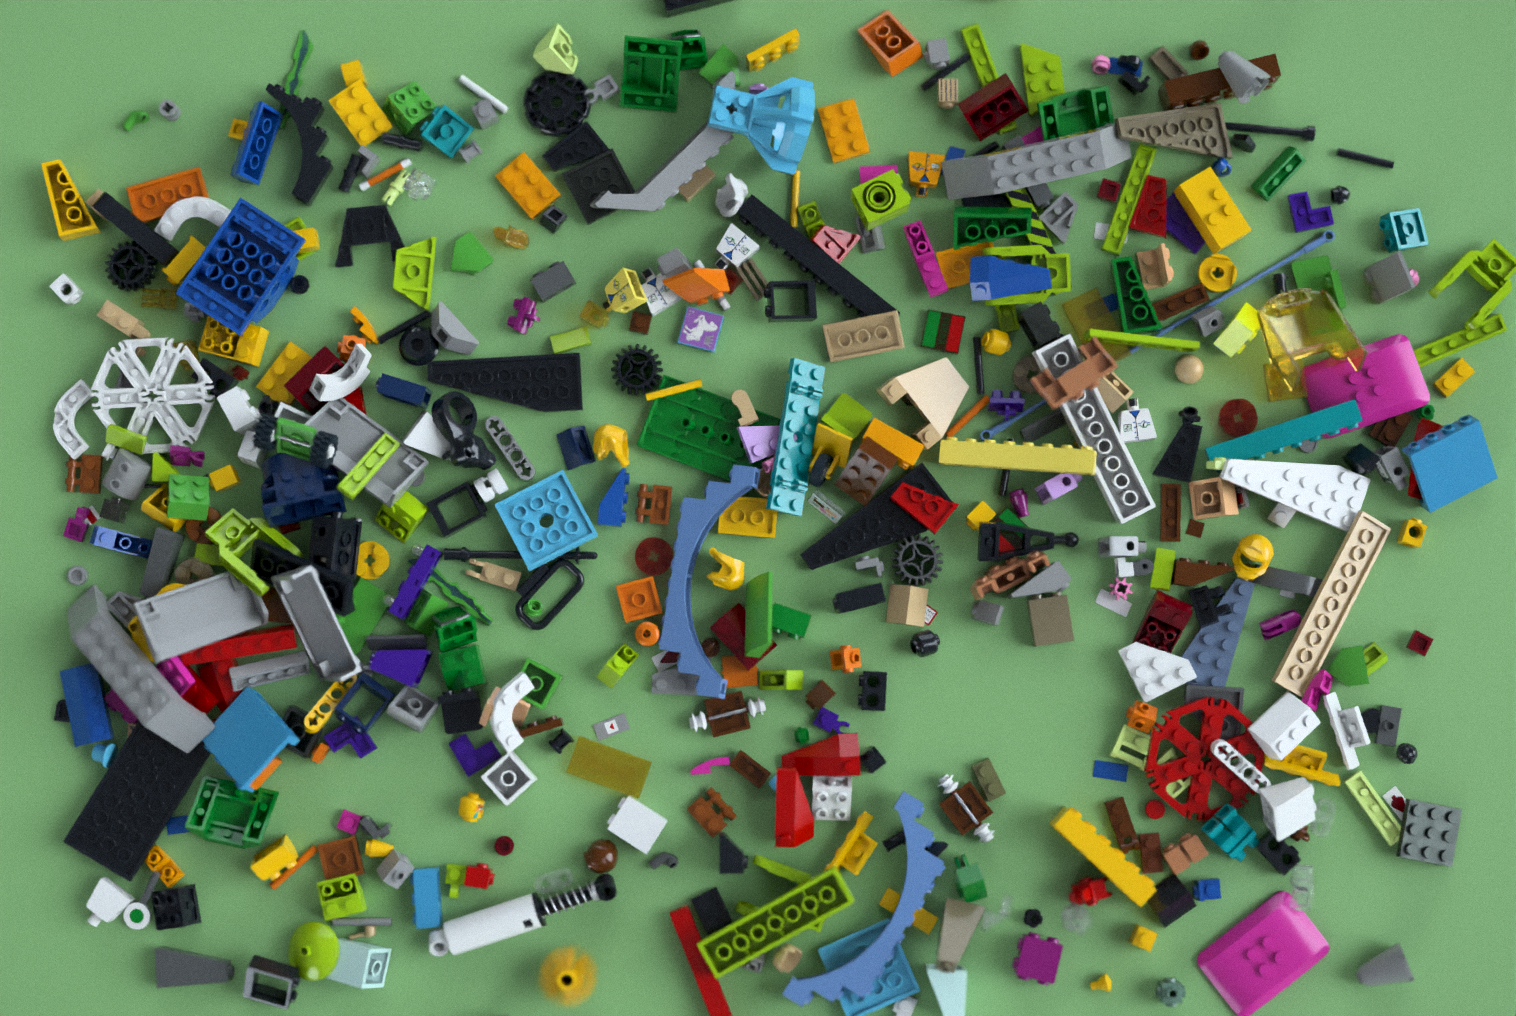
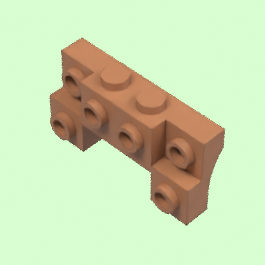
M1093 337L1091 341L1078 348L1085 361L1056 380L1048 368L1030 379L1031 384L1038 394L1043 396L1052 411L1072 399L1074 401L1080 399L1084 395V391L1087 389L1091 391L1100 385L1099 381L1118 368L1115 360L1106 352L1096 337Z
M1034 551L1029 553L1025 559L1015 556L1006 559V563L1000 566L997 564L989 567L988 571L984 573L985 576L979 577L975 580V583L971 584L970 591L974 599L983 598L985 594L991 591L998 594L1031 578L1030 572L1034 573L1036 569H1042L1050 565L1046 554L1041 551Z

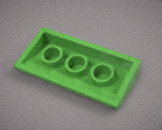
M770 571L756 576L746 584L745 656L760 658L772 644L773 572Z

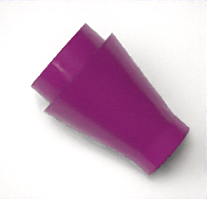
M1023 488L1009 492V500L1018 517L1021 518L1029 515L1027 492H1024Z

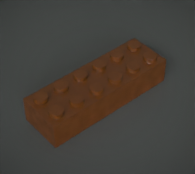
M1276 54L1248 60L1270 75V78H1268L1269 83L1262 91L1271 89L1281 76ZM1220 68L1164 81L1158 90L1163 111L1195 107L1205 102L1206 105L1217 102V99L1224 98V100H1229L1236 97Z

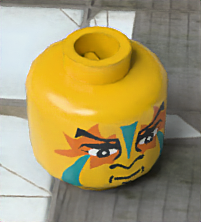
M468 792L467 795L462 796L458 809V814L462 817V820L477 822L478 819L482 818L485 800L479 797V793Z

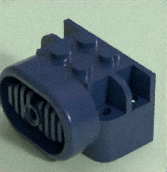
M285 453L272 455L262 463L261 469L264 480L261 486L262 509L270 528L313 519V516H329L331 511L347 512L344 495L337 489L340 479L337 471L333 469V465L325 469Z

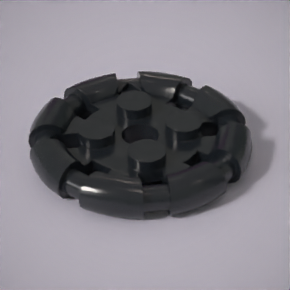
M545 71L536 76L531 81L530 87H527L523 98V106L526 109L525 116L535 129L538 128L545 135L560 137L561 134L566 133L569 135L589 116L591 104L589 96L584 94L588 88L582 79L576 78L573 74ZM556 79L557 84L550 85L549 80ZM568 82L573 84L571 88L566 86ZM538 87L542 88L540 94L536 93ZM580 95L581 101H576L575 96ZM560 98L562 104L559 107H554L552 105L553 99ZM538 103L539 109L533 110V105ZM574 111L579 113L576 119L571 116ZM543 117L548 119L546 124L541 122ZM557 122H564L565 126L558 127Z

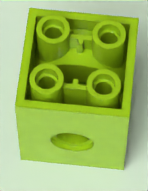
M893 169L851 190L850 199L866 231L908 212L911 196L907 190L904 191L901 185L903 183L899 173L895 174ZM877 199H878V200H881L882 202H881V203H877V202H875L874 200H877Z

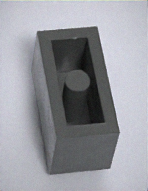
M557 261L549 266L550 269L547 271H539L533 275L531 282L543 302L548 301L576 284L564 261Z

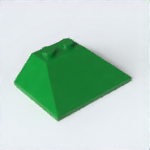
M625 35L620 107L676 112L682 41Z
M1108 86L1078 89L1047 97L1037 103L1043 141L1093 130L1114 122Z
M204 775L186 821L185 829L206 841L241 849L261 846L279 792L260 787L257 790L254 789L253 792L248 790L242 791L233 781Z

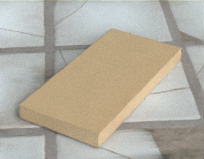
M897 310L822 325L830 363L905 348Z

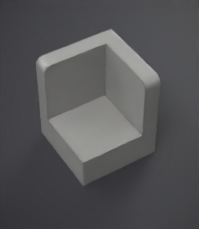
M362 145L358 150L359 157L363 158L358 172L368 178L380 162V158Z

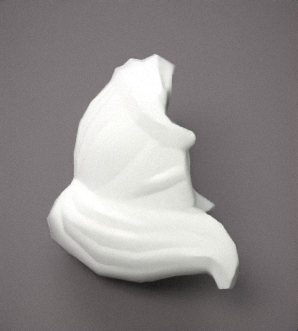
M728 173L725 177L726 184L717 190L716 206L723 217L734 216L742 207L744 198L748 194L747 185L741 179L735 178L732 173Z

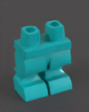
M1226 802L1214 814L1217 819L1212 817L1201 830L1228 856L1240 862L1246 857V853L1242 849L1246 845L1254 848L1259 843V840L1256 837L1257 833L1237 814L1236 809Z

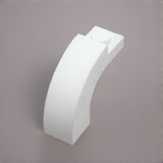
M356 344L347 363L340 370L332 374H316L309 390L318 401H333L347 396L356 390L369 375L370 370L366 366L372 355L362 344Z

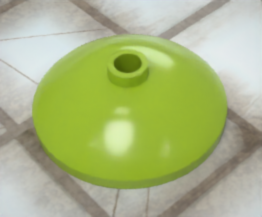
M318 921L304 923L295 930L290 939L288 958L291 966L299 968V977L307 981L324 979L334 970L338 962V939L334 931L325 923Z

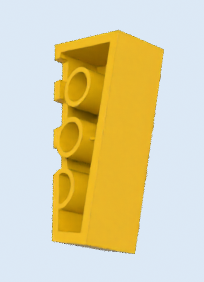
M58 159L41 163L59 237L63 241L101 233L63 162Z

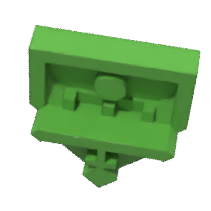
M722 44L701 69L699 75L712 85L722 74L733 71L735 74V86H740L738 57Z
M470 231L455 242L450 271H461L474 275L491 265L494 260Z
M1362 645L1342 648L1326 670L1330 675L1348 687L1369 684Z

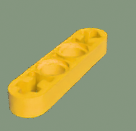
M356 674L349 677L352 678V681L345 685V689L342 687L345 680L342 682L335 681L305 717L304 728L307 732L316 733L323 727L334 713L335 707L357 681ZM335 690L342 693V696L338 699L331 696V693ZM321 705H328L330 711L322 713L319 707ZM317 714L319 718L316 721V725L309 726V721L313 722Z

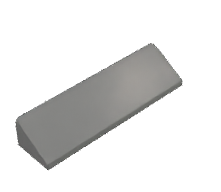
M306 651L229 668L233 691L245 689L247 686L251 688L311 673Z

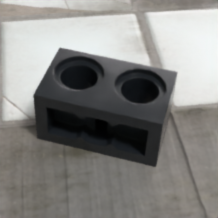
M203 358L199 363L204 371L210 372L209 378L213 383H205V385H214V388L210 389L211 392L209 394L215 395V398L233 389L239 383V380L209 360ZM194 371L191 377L195 379L194 383H196L198 381V375ZM225 381V388L223 390H219V383Z
M863 671V675H859V686L862 687V694H858V706H861V710L885 711L887 672ZM872 675L878 679L875 687H870L867 683L868 677ZM869 695H874L877 698L876 705L869 706L866 699Z
M1269 830L1259 840L1255 848L1279 874L1285 876L1301 861L1297 856L1299 852L1292 845L1288 846L1284 842L1286 838L1277 841ZM1271 839L1276 841V846L1273 849L1268 847V842ZM1287 853L1289 861L1283 864L1281 858L1283 854Z

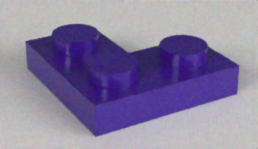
M1308 191L1287 196L1295 233L1334 225L1331 207L1311 209Z
M358 715L355 716V717H353V718H355L357 721H359L360 723H362L361 720L359 719ZM347 722L323 736L333 753L351 743L359 758L362 759L377 749L369 733L366 736L363 733L358 734L352 730V726Z
M466 734L449 743L450 748L468 777L502 757L493 740L476 750Z

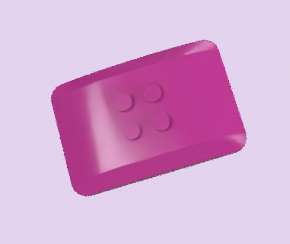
M1397 334L1302 368L1298 375L1312 413L1354 399L1356 400L1363 420L1358 423L1359 427L1347 430V427L1339 429L1340 433L1329 436L1328 433L1321 435L1326 439H1331L1423 407L1430 400L1429 391L1410 341L1403 334Z
M1279 891L1200 952L1197 956V964L1235 1014L1238 1016H1250L1325 957L1329 951V944L1288 892Z

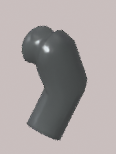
M662 852L649 861V864L653 869L662 864L675 868L678 865V858L673 854Z

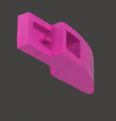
M921 220L903 226L913 259L930 298L948 292V287Z

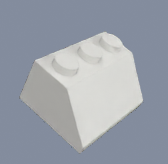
M1286 691L1247 730L1269 759L1282 760L1321 722L1310 707Z

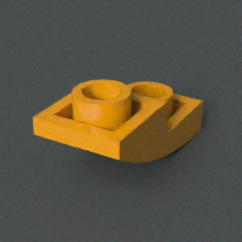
M354 306L350 312L354 315L352 319L360 326L363 324L359 329L363 333L361 337L366 339L369 344L373 341L377 345L379 340L372 324Z
M158 845L151 849L144 860L152 872L158 871L161 873L159 877L169 888H172L185 875Z

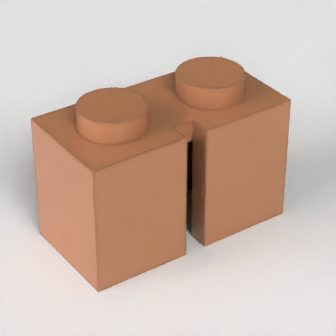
M1188 832L1179 838L1180 841L1175 845L1170 843L1163 848L1164 852L1161 853V856L1175 875L1190 867L1191 862L1195 864L1209 855L1198 836L1194 833L1190 834Z

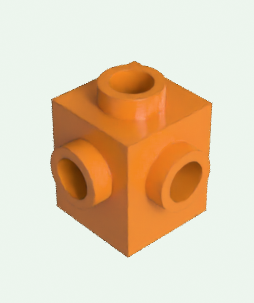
M343 335V340L338 342L337 353H340V360L347 363L356 344H362L366 347V339L355 335Z
M851 645L840 646V650L830 651L832 670L842 669L843 673L854 672V668L861 667L859 648L852 649Z
M1136 700L1133 706H1129L1125 715V717H1128L1127 726L1149 734L1156 721L1158 708Z

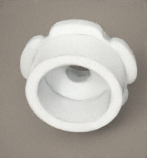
M108 443L101 456L107 458L106 461L109 458L114 459L118 449L115 448V445Z

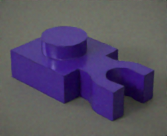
M824 707L820 709L813 724L828 732H831L833 728L837 734L843 733L839 730L841 725L847 727L850 725L845 721H838L839 715Z

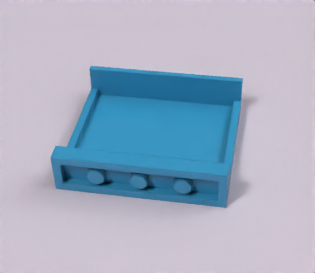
M1470 414L1460 417L1459 420L1447 424L1442 429L1429 433L1424 438L1411 442L1407 447L1401 449L1409 457L1422 499L1419 500L1420 506L1429 513L1498 478L1480 421Z
M248 686L213 723L216 728L202 740L205 743L204 748L215 755L214 760L225 767L224 772L229 777L234 778L236 781L235 785L242 791L248 790L250 792L254 791L250 784L287 743L295 746L300 741L262 695Z

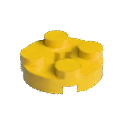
M1213 254L1205 258L1199 265L1197 273L1199 283H1203L1204 288L1213 293L1226 291L1236 280L1237 268L1228 256ZM1216 268L1222 273V276L1215 278V275L1212 274V271H1215Z
M363 542L359 547L356 575L368 580L378 579L388 570L390 555L377 542ZM369 555H372V558L375 559V562H372V566H368V563L365 562Z

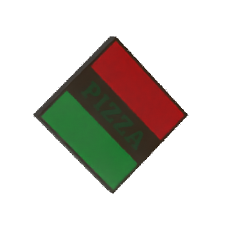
M928 309L921 347L958 355L966 317Z
M1008 507L992 521L1028 527ZM1000 529L999 553L1021 548L1023 533Z

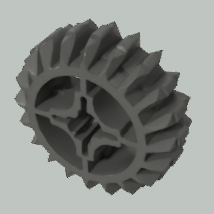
M920 534L917 535V540H914L913 535H910V542L903 538L902 540L905 545L897 544L900 551L893 550V553L897 554L898 557L891 558L892 561H897V564H893L892 568H899L895 575L902 573L901 581L905 577L908 578L907 585L911 583V580H914V586H918V581L920 580L921 585L924 586V579L931 583V575L935 578L938 577V574L934 571H942V568L938 567L937 564H943L944 561L938 560L937 557L943 556V553L936 554L940 546L938 545L933 548L932 545L935 541L932 540L930 543H927L928 536H925L924 540L921 541ZM917 545L926 547L931 554L922 555ZM911 546V558L902 561L903 552ZM915 555H918L921 558H927L920 562V566H917L916 563L914 564L913 562L908 563L915 559ZM933 560L931 570L924 575L923 564L926 561ZM913 566L918 576L909 574L904 567Z

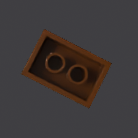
M867 436L834 485L866 507L899 458Z

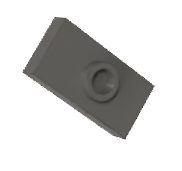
M1386 705L1380 706L1381 717L1378 721L1379 729L1376 732L1375 743L1396 747L1402 708Z

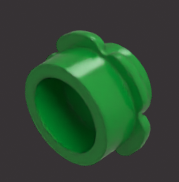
M1427 403L1425 406L1416 409V415L1420 420L1422 418L1428 420L1434 418L1435 409L1432 405Z
M799 726L798 731H795L794 735L796 742L803 746L804 743H809V732L806 727L801 728Z

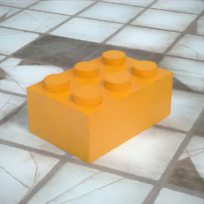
M873 418L861 440L863 442L868 436L899 458L896 465L904 470H907V468L912 469L925 446L876 418Z

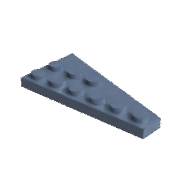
M1235 578L1226 590V596H1223L1216 606L1227 603L1231 614L1218 616L1220 622L1203 628L1200 627L1181 656L1189 660L1197 676L1186 682L1187 684L1226 685L1255 583Z

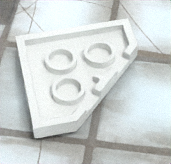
M1134 642L1118 650L1144 703L1197 677L1188 659Z

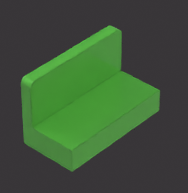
M422 589L404 623L421 633L431 636L435 629L432 616L445 610L448 602Z

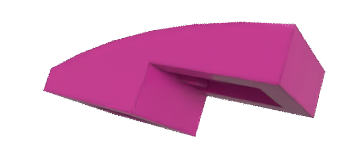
M1321 669L1307 687L1302 702L1310 707L1312 711L1316 712L1321 694H1329L1334 677L1326 670Z
M729 756L705 761L691 770V775L710 774L711 766L729 765Z

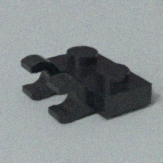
M1204 585L1188 591L1201 628L1220 622L1218 616L1231 614L1227 603L1215 607L1212 600L1213 598L1226 596L1222 586L1209 590L1208 586Z

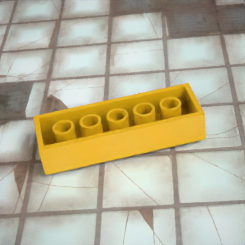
M1064 806L1049 824L1104 876H1107L1134 904L1142 907L1155 893L1156 889L1153 887L1155 883L1148 876L1140 875L1138 873L1140 869L1129 860L1126 862L1124 860L1126 856L1119 849L1111 848L1109 846L1111 842L1104 835H1097L1095 833L1097 829L1089 821H1082L1080 819L1082 815L1075 808Z

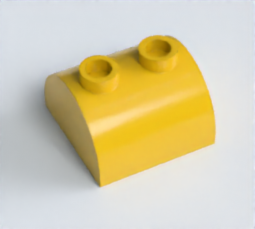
M165 483L142 503L141 511L164 525L168 530L176 532L186 523L187 519L167 518V484Z
M285 834L254 855L251 868L260 879L265 881L270 878L273 881L281 875V869L286 867L289 870L297 864L298 853Z

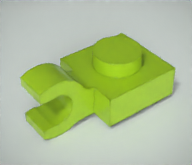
M447 864L445 884H451L449 898H459V887L464 885L467 865Z

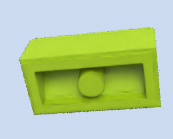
M587 326L550 336L554 354H561L592 345Z
M110 424L107 426L105 442L142 455L148 437Z
M1375 642L1363 650L1368 676L1388 661L1387 654Z

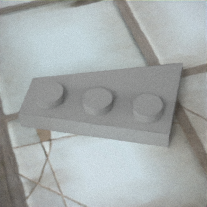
M677 667L652 674V693L697 695L696 682L700 675L678 672Z

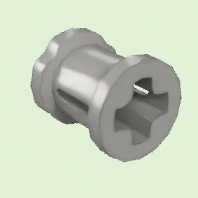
M164 100L160 103L159 111L169 121H175L181 115L180 108L173 101Z
M474 139L471 140L468 146L458 150L467 164L478 154H483Z

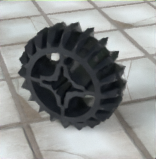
M125 241L124 246L118 243L119 249L112 248L111 250L114 254H107V257L110 258V261H105V264L110 266L105 269V272L110 273L107 278L113 280L112 284L114 286L118 285L120 290L125 288L127 292H130L131 289L138 292V286L141 289H145L144 283L150 285L149 278L155 279V275L152 272L158 271L156 267H153L157 264V261L135 241H132L131 244L129 241ZM137 252L143 256L145 265L138 262ZM127 254V257L124 260H121V258ZM133 264L136 265V266H134V267H130V269L126 267V266H132ZM118 268L124 270L125 280L120 277ZM139 272H142V274L135 279L136 275Z
M636 344V350H633L632 346L628 345L629 352L622 348L621 351L624 355L616 354L619 361H612L617 367H612L611 371L617 372L612 375V378H619L615 384L616 386L623 384L621 391L628 388L627 393L630 395L632 390H635V396H638L639 390H642V394L645 395V388L648 387L649 391L652 392L653 389L650 385L658 386L655 379H662V376L657 373L663 372V369L657 368V366L662 365V362L655 361L659 357L658 354L651 356L653 354L652 348L646 352V345L642 347V350H639V344ZM632 356H644L647 360L636 362ZM627 360L630 369L622 376V366ZM632 363L635 366H641L640 371L642 377L640 376V374L633 373L634 367ZM652 363L653 372L647 380L644 371ZM639 378L643 384L634 385L628 383L627 380Z

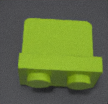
M842 393L827 414L825 413L821 418L820 422L824 426L853 438L854 441L872 418V413L848 394Z

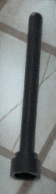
M1225 122L1226 130L1300 136L1305 141L1312 142L1316 132L1315 126L1297 129Z

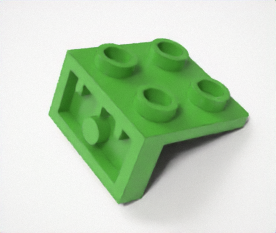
M414 81L388 95L382 110L398 129L408 136L412 133L416 123L431 115L436 104L418 83Z

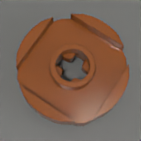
M209 507L207 523L211 527L223 516L215 508ZM187 519L185 525L186 532L191 540L201 544H213L205 536L206 531L201 527L205 520Z

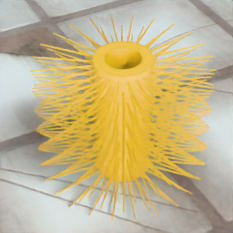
M566 945L564 951L555 952L554 954L557 953L559 955H554L552 959L556 960L551 962L549 958L541 965L543 966L541 969L544 970L539 971L542 972L539 975L546 976L540 977V979H544L548 983L539 981L545 984V987L543 984L541 986H543V989L547 987L549 992H553L547 995L545 1000L549 996V1000L554 996V1001L562 989L560 1002L564 993L562 1007L565 1002V1008L568 1002L570 1006L571 1004L578 1003V999L584 997V993L581 995L579 993L585 992V989L588 995V992H591V989L594 987L590 980L592 982L596 980L591 978L598 976L592 975L598 972L590 969L591 967L593 970L595 969L590 958L591 953L588 956L587 954L583 956V951L575 963L574 959L577 949L573 958L574 947L571 953V945L569 949ZM565 974L570 975L572 978H567ZM584 983H586V984H585L586 986L583 987L584 989L582 990L580 987H581Z

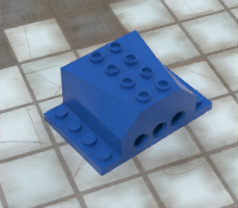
M240 197L176 294L242 336L251 321L258 323L272 311L294 277L299 259L295 256L306 240Z

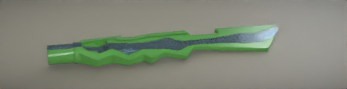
M304 30L300 32L292 60H296L293 71L288 73L285 84V93L290 96L292 93L299 96L298 88L303 83L300 74L314 48ZM280 103L279 112L283 115L278 129L283 130L291 114Z
M418 559L408 560L407 563L411 566L413 563L416 564ZM435 567L428 581L431 583L434 580L443 588L442 593L454 602L463 605L468 613L489 626L494 620L485 613L482 605L477 604L475 597L468 595V591L461 590L457 582L449 583Z

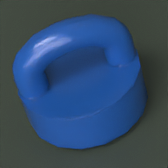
M1223 157L1218 158L1211 166L1216 176L1219 177L1229 175L1232 169L1231 165Z

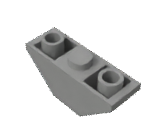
M440 301L431 313L432 336L445 349L467 355L472 354L479 341Z

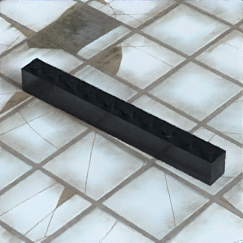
M751 194L737 211L738 220L745 226L749 224L753 227V232L761 238L764 236L768 239V244L774 249L779 248L783 251L782 255L789 261L794 260L798 263L797 267L804 273L808 271L813 275L812 279L819 285L823 283L828 287L827 291L834 297L838 295L843 299L842 303L849 309L853 307L858 311L856 314L859 317L896 310L754 195Z

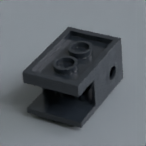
M331 511V517L313 516L308 561L347 578L356 579L362 522L343 519L342 512Z

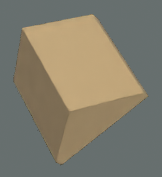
M890 584L886 622L924 627L929 589Z

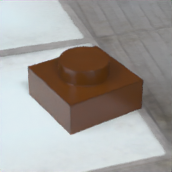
M633 311L629 331L648 335L652 315Z

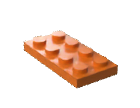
M200 167L126 188L133 214L144 223L161 219L167 209L178 200L194 196L209 198Z

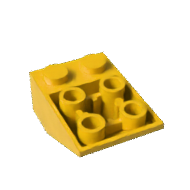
M208 315L198 350L259 368L269 331L260 326L249 324L243 335L240 336Z

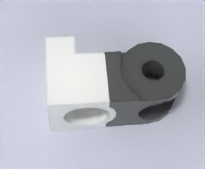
M1125 557L1114 559L1116 578L1143 576L1151 573L1153 570V563L1148 558H1142L1136 562H1125Z

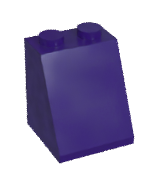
M377 650L370 657L369 664L371 665L369 669L408 686L418 687L433 651Z

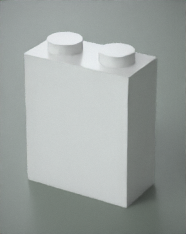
M629 795L627 799L623 797L617 806L620 810L616 815L612 814L607 821V824H609L607 829L647 854L668 820Z

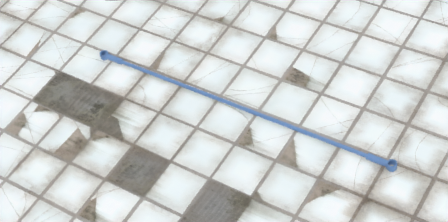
M1332 230L1325 231L1322 236L1303 246L1298 252L1153 336H1163L1192 319L1191 316L1218 304L1303 253L1306 254L1325 242H1331L1335 238L1334 232ZM1326 233L1331 235V239L1326 238ZM1134 346L1115 357V362L1120 361L1142 347ZM1043 399L1008 421H1003L989 430H983L980 433V439L983 442L984 440H990L992 436L1008 428L1013 422L1047 402ZM985 432L988 433L989 438L984 439L982 434Z

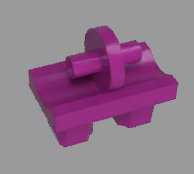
M524 296L523 299H515L513 308L518 310L517 317L510 315L507 325L517 332L526 335L528 327L532 328L534 321H540V318L536 316V302Z

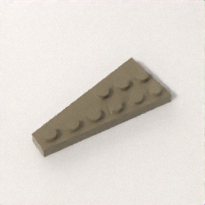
M1221 103L1115 119L1119 139L1212 157H1223L1228 160L1233 158Z

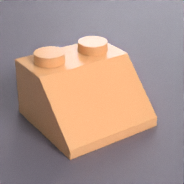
M1219 477L1189 483L1193 520L1239 514L1235 484Z

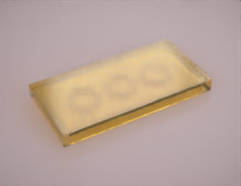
M1097 287L1062 304L1082 345L1089 342L1084 339V332L1089 329L1120 332ZM1100 342L1115 362L1131 356L1127 345Z
M579 736L566 772L639 799L652 762Z

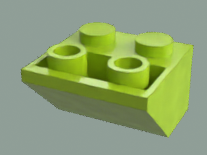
M406 491L391 508L383 503L374 520L401 542L405 543L421 524L429 508Z
M355 873L316 883L325 921L367 910L364 892Z

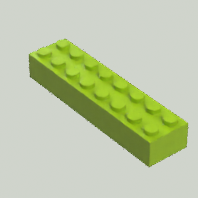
M835 865L703 938L697 945L713 975L718 979L853 904L855 899Z

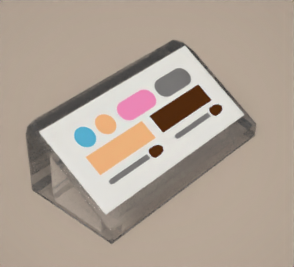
M817 489L814 490L807 500L812 507L835 525L845 515V511Z

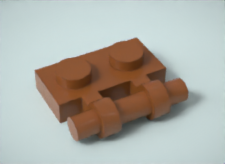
M82 454V461L76 462L77 458L73 459L69 455V461L66 462V467H68V475L65 478V484H67L66 492H74L75 485H80V493L101 494L103 456ZM76 468H81L80 479H75Z
M640 484V490L637 491L639 499L638 508L635 510V514H637L636 522L644 523V515L650 516L649 523L669 525L673 487L653 485V491L647 492L648 485ZM646 498L652 499L651 509H645Z
M711 787L706 791L710 797L708 801L701 796L687 810L713 838L727 826L723 821L725 816L732 821L737 815L732 811L733 808L722 800V795L719 792L716 793ZM716 803L722 812L717 814L711 805Z

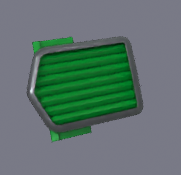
M681 30L669 34V40L682 41L680 71L702 68L706 65L708 60L705 37L701 36L699 30Z
M462 606L448 608L432 616L441 653L478 641L475 617L469 614Z

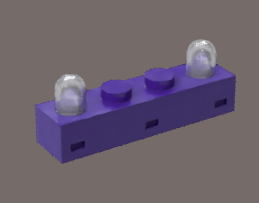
M419 544L412 546V554L419 557L416 564L413 563L409 568L408 578L406 581L403 580L398 588L400 592L396 598L389 594L382 598L383 604L390 608L388 612L403 620L406 619L443 555L442 552L428 544L426 547Z

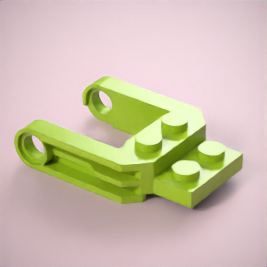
M1495 238L1482 251L1470 250L1464 254L1428 291L1436 299L1465 269L1487 291H1490L1492 293L1491 296L1463 324L1469 332L1473 331L1512 291L1510 277L1516 272V258Z
M1042 245L982 248L983 256H1031L1030 265L1050 269L1052 288L1034 291L1032 294H1018L985 300V306L1029 304L1040 301L1043 303L1051 293L1071 292L1070 253L1050 254Z
M234 508L228 511L205 532V536L219 547L220 564L258 596H263L269 590V586H266L256 576V573L239 559L252 547L254 540L261 538L267 543L303 558V554L295 545L273 527L270 528L269 524L261 517L246 519Z
M755 855L752 865L755 864L766 868L768 872L797 882L798 884L795 887L812 878L806 872L760 855ZM738 900L735 910L743 915H747L759 907ZM825 919L809 929L821 932Z

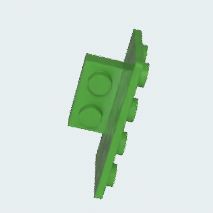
M1328 255L1291 263L1308 336L1311 337L1345 329L1346 324L1342 309L1347 307L1338 269L1332 271Z
M361 578L353 589V600L356 610L345 617L334 613L353 654L356 656L367 641L366 637L371 635L393 600L391 595L364 578Z

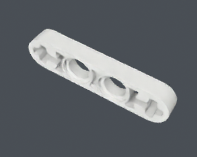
M1217 739L1211 744V752L1255 792L1260 794L1259 789H1261L1254 781L1255 779L1262 782L1264 785L1262 788L1271 786L1270 781L1226 741ZM1218 746H1222L1228 753L1226 755L1219 751ZM1233 756H1238V763L1233 766L1230 765V759ZM1246 768H1251L1252 770L1249 777L1243 776Z

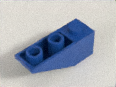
M622 468L599 504L598 525L622 527V523H626V511H623L624 504L628 502V492H625V485H629L630 473H626L627 470L625 468Z
M94 525L90 544L146 559L149 558L153 540L98 525Z

